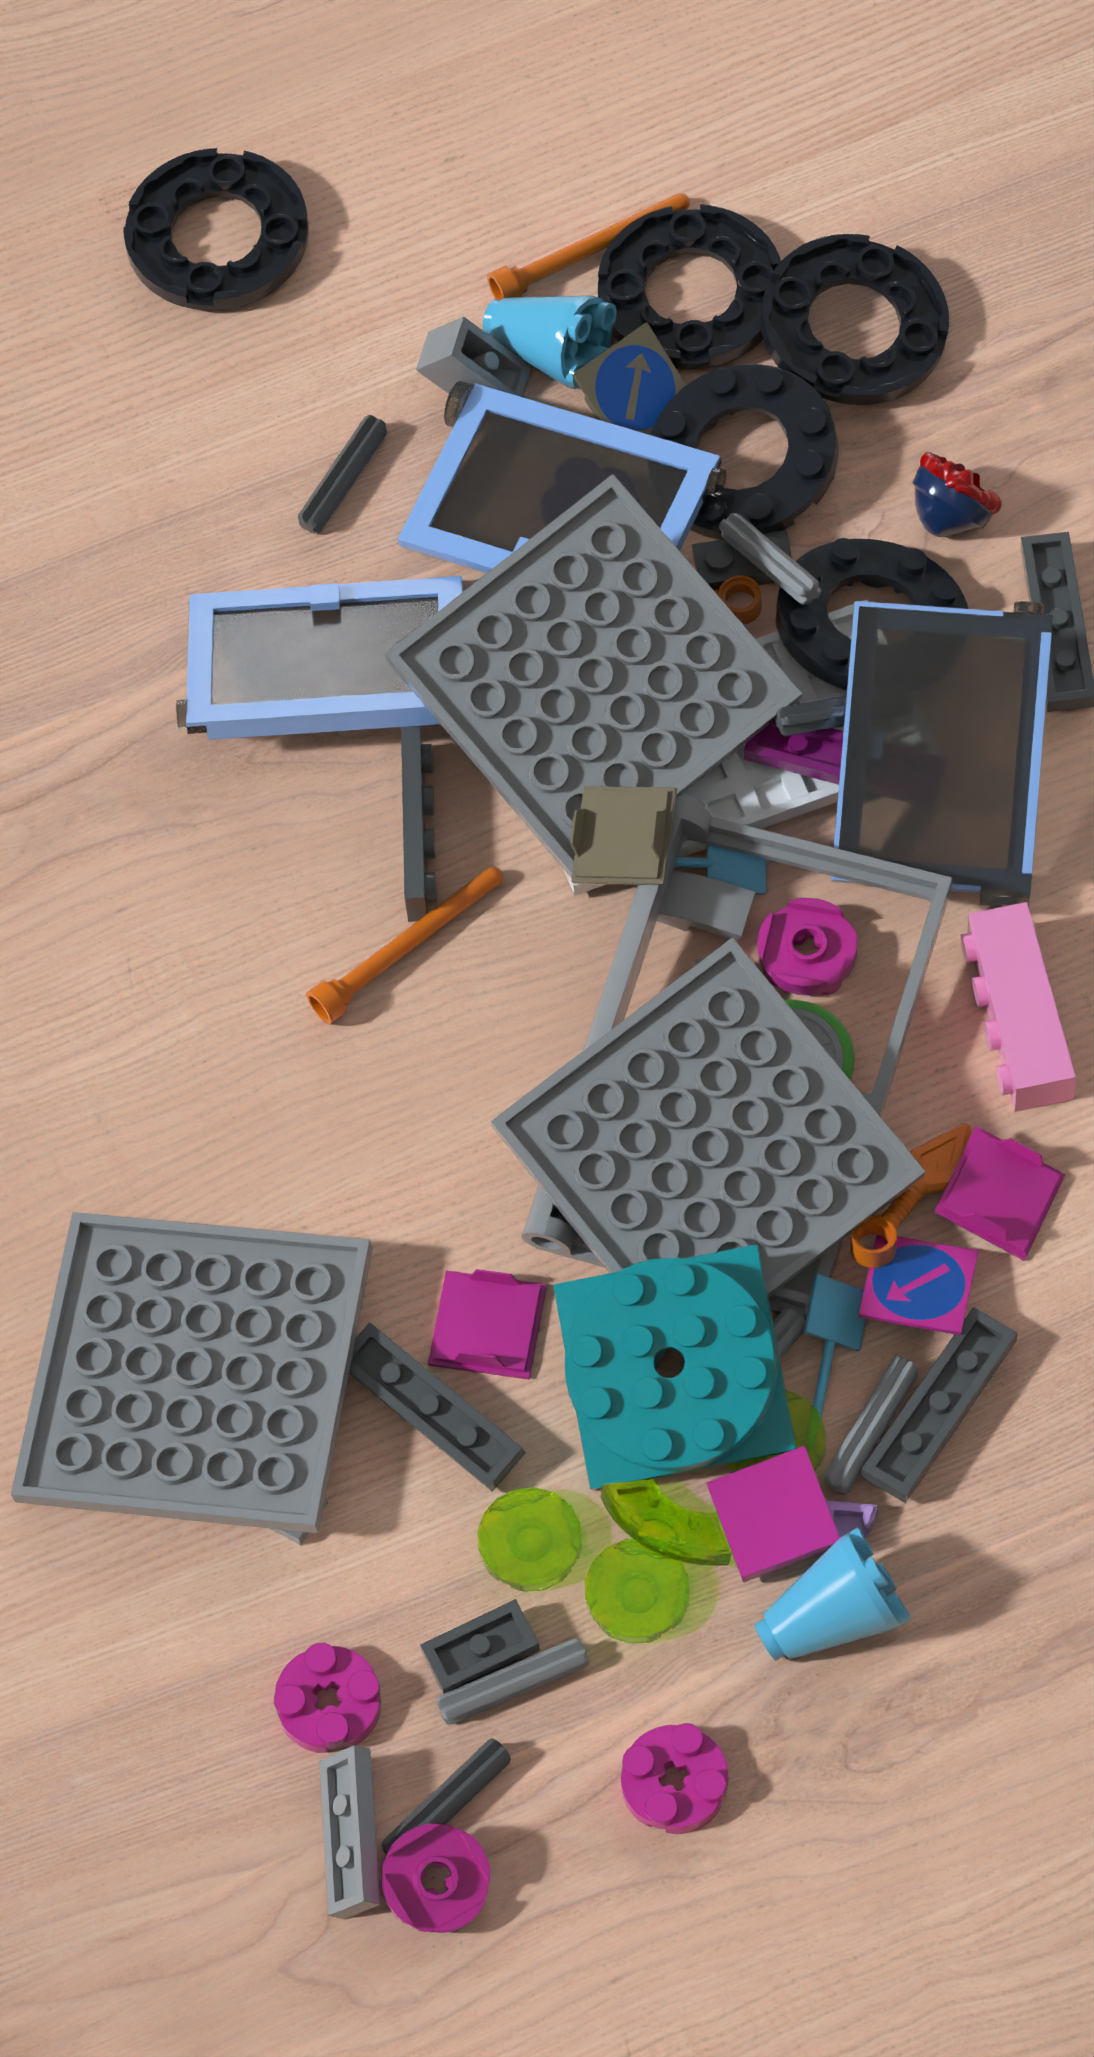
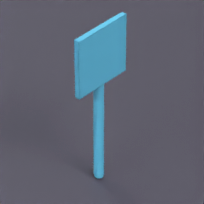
M708 844L707 858H677L675 867L707 868L708 878L754 891L755 894H766V859Z
M818 1273L814 1277L804 1333L826 1341L805 1447L808 1450H813L816 1446L835 1344L859 1351L866 1321L865 1318L858 1317L864 1290Z

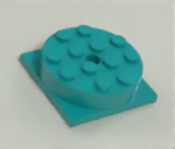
M757 1244L684 1259H650L628 1266L618 1272L553 1284L565 1348L566 1384L577 1414L587 1475L592 1491L784 1454L797 1449L759 1246ZM669 1349L673 1352L682 1353L684 1357L682 1372L673 1378L662 1377L656 1369L659 1368L661 1358L669 1353Z

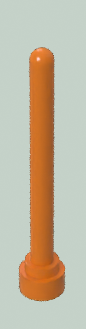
M676 194L523 268L503 266L487 274L490 290L494 298L498 300L509 297H522L521 294L527 292L528 285L608 248L613 239L626 226L641 216L672 206V211L686 210L690 206V199L686 194Z
M489 867L339 981L332 979L329 982L324 980L319 982L306 992V998L314 1012L325 1023H333L347 1012L346 1006L351 1003L350 997L498 886L503 880L502 871L497 867Z

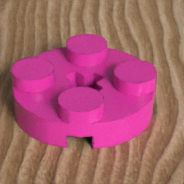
M799 898L787 902L786 908L779 910L775 915L773 911L764 919L758 932V960L763 969V975L771 985L778 986L789 993L797 995H830L840 989L842 981L850 975L856 963L857 934L853 925L851 927L850 923L843 917V912L836 905L817 898ZM805 938L814 939V945L819 951L811 955H802L799 950L794 949V945H803Z
M316 1643L311 1645L306 1652L294 1657L285 1666L276 1683L274 1705L284 1732L293 1742L312 1752L329 1753L328 1749H339L344 1746L347 1749L353 1745L356 1746L369 1736L381 1714V1689L373 1668L358 1653L340 1646ZM337 1689V1698L341 1701V1704L337 1708L328 1705L324 1710L318 1709L319 1700L316 1694L321 1690Z
M682 1723L654 1728L640 1736L623 1755L621 1773L622 1793L628 1809L639 1822L648 1827L650 1824L655 1828L666 1829V1833L685 1834L702 1828L713 1820L719 1812L721 1803L726 1796L729 1781L726 1759L715 1741L703 1734L697 1726L690 1723ZM673 1767L678 1771L685 1770L689 1774L683 1779L685 1788L676 1791L672 1785L663 1787L659 1781L666 1777L665 1770Z
M424 1824L406 1831L391 1845L387 1856L381 1864V1888L389 1909L402 1923L420 1932L446 1933L465 1926L481 1911L485 1902L484 1899L488 1893L491 1870L483 1848L470 1834L451 1825ZM429 1863H432L437 1869L446 1866L449 1870L450 1876L444 1880L447 1889L443 1893L438 1894L434 1888L425 1890L422 1886L421 1880L426 1877L424 1868Z

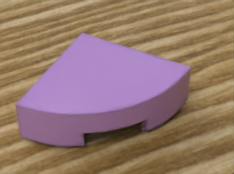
M826 1500L839 1537L844 1536L857 1527L860 1528L865 1538L869 1535L876 1521L877 1505Z

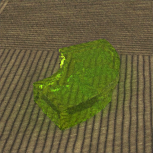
M653 1479L603 1484L600 1497L606 1510L617 1525L641 1545L660 1555L685 1563L707 1566L729 1565L732 1552L717 1513L695 1512L676 1505L661 1493Z

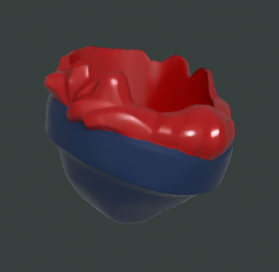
M926 452L921 457L920 467L912 483L915 487V506L919 520L930 534L936 537H948L984 528L991 517L1001 510L1002 502L996 492L992 490L985 491L980 487V475L978 473H973L969 469L965 470L963 464L947 461L945 457H940L932 452Z

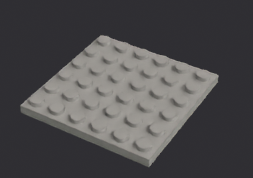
M614 474L609 476L385 653V659L571 879L575 852L570 845L574 811L581 809L584 786L677 788V799L679 795H682L777 718V710L781 707L794 705L802 697V692Z
M733 937L491 1121L492 1128L609 1273L618 1272L628 1266L650 1259H684L757 1244L759 1246L768 1297L851 1234V1231L860 1227L925 1176L926 1172ZM673 1352L683 1364L684 1357L682 1353Z
M72 1212L11 1491L14 1501L16 1503L319 1534L373 1250L370 1239Z

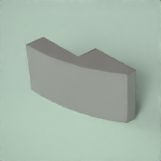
M673 870L657 921L683 931H687L690 926L726 939L733 937L738 942L742 936L755 892L720 880Z

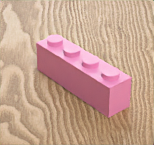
M1027 902L968 914V932L960 935L961 947L966 964L974 962L978 977L972 978L974 996L977 1006H986L990 1021L984 1022V1030L989 1050H998L1002 1065L996 1066V1075L1002 1096L1010 1094L1015 1112L1074 1100L1076 1076Z

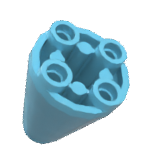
M592 295L509 297L502 300L495 299L487 306L483 317V330L521 359L562 385L571 389H581L572 374L610 348L612 326L615 323L617 311L614 304L605 302L599 297Z
M859 1527L840 1537L763 1613L764 1619L754 1624L760 1639L775 1661L785 1655L792 1659L893 1631L911 1620L901 1599L896 1592L893 1593L897 1588L882 1562L877 1564L875 1559L871 1557L874 1555V1552Z

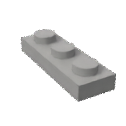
M355 1745L319 1761L328 1916L347 1919L380 1905L371 1751L369 1748Z

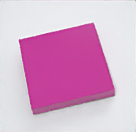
M805 1446L706 1482L743 1583L824 1553L840 1538Z

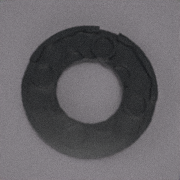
M217 148L202 149L183 154L164 163L148 175L138 186L129 201V212L125 227H123L125 246L130 264L138 278L148 289L173 304L190 309L210 311L244 307L262 299L279 288L293 274L301 262L309 236V222L303 195L296 182L283 168L253 152L244 150L243 155L218 153ZM225 196L243 201L255 210L261 221V235L257 244L253 245V249L238 261L232 262L230 260L227 262V265L217 266L211 262H199L196 264L189 261L186 256L184 257L178 253L172 242V229L178 216L191 204L205 198Z
M700 204V210L672 211V206L641 216L626 226L613 239L606 249L599 266L598 297L605 302L614 304L616 307L617 315L612 326V335L618 342L647 322L676 369L709 368L741 357L763 340L760 326L761 304L772 273L781 262L776 247L763 230L740 214L721 207ZM682 254L708 255L721 261L733 273L737 285L735 299L724 313L719 316L715 315L711 321L690 320L682 324L674 323L670 318L666 319L659 316L649 305L646 297L647 279L656 266L670 257Z
M862 234L824 236L807 242L793 250L773 271L763 296L760 312L762 337L775 364L779 368L804 379L823 399L848 405L883 403L897 399L917 388L937 366L942 356L949 330V311L944 292L926 265L916 256L898 245L893 249L883 244L869 241L870 236ZM845 284L867 286L884 295L895 308L900 323L898 337L890 348L875 357L866 358L864 356L861 359H853L843 352L829 351L823 347L821 341L815 338L808 321L809 309L818 295L831 287Z
M739 364L719 368L698 377L683 387L672 397L660 413L651 436L698 449L702 435L715 427L720 418L727 414L734 415L735 412L745 410L762 412V414L769 415L777 420L787 433L789 447L784 463L770 479L758 486L740 490L723 488L708 480L706 490L702 496L703 504L690 529L691 531L709 538L722 540L724 538H722V531L719 529V525L731 513L740 514L762 534L785 530L795 524L793 519L803 513L812 503L817 505L825 495L834 477L838 462L839 443L837 431L830 410L821 395L809 383L794 373L763 364ZM648 459L649 472L655 490L664 507L670 509L687 471Z
M840 538L810 550L795 561L818 580L821 594L817 599H813L809 605H802L784 589L779 587L775 622L783 645L804 669L828 684L847 690L851 639L837 630L828 617L826 607L829 596L839 587L844 585L851 587L854 585V582L861 581L863 584L875 588L887 585L893 586L896 594L904 593L914 605L968 609V605L955 580L921 550L882 540ZM914 632L908 639L893 645H876L873 689L883 690L905 686L909 688L911 693L935 684L956 666L963 654L968 636Z

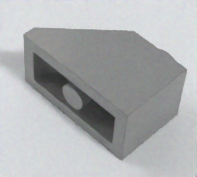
M461 317L428 332L416 371L453 396L468 398L476 383L523 397L532 366L467 318Z

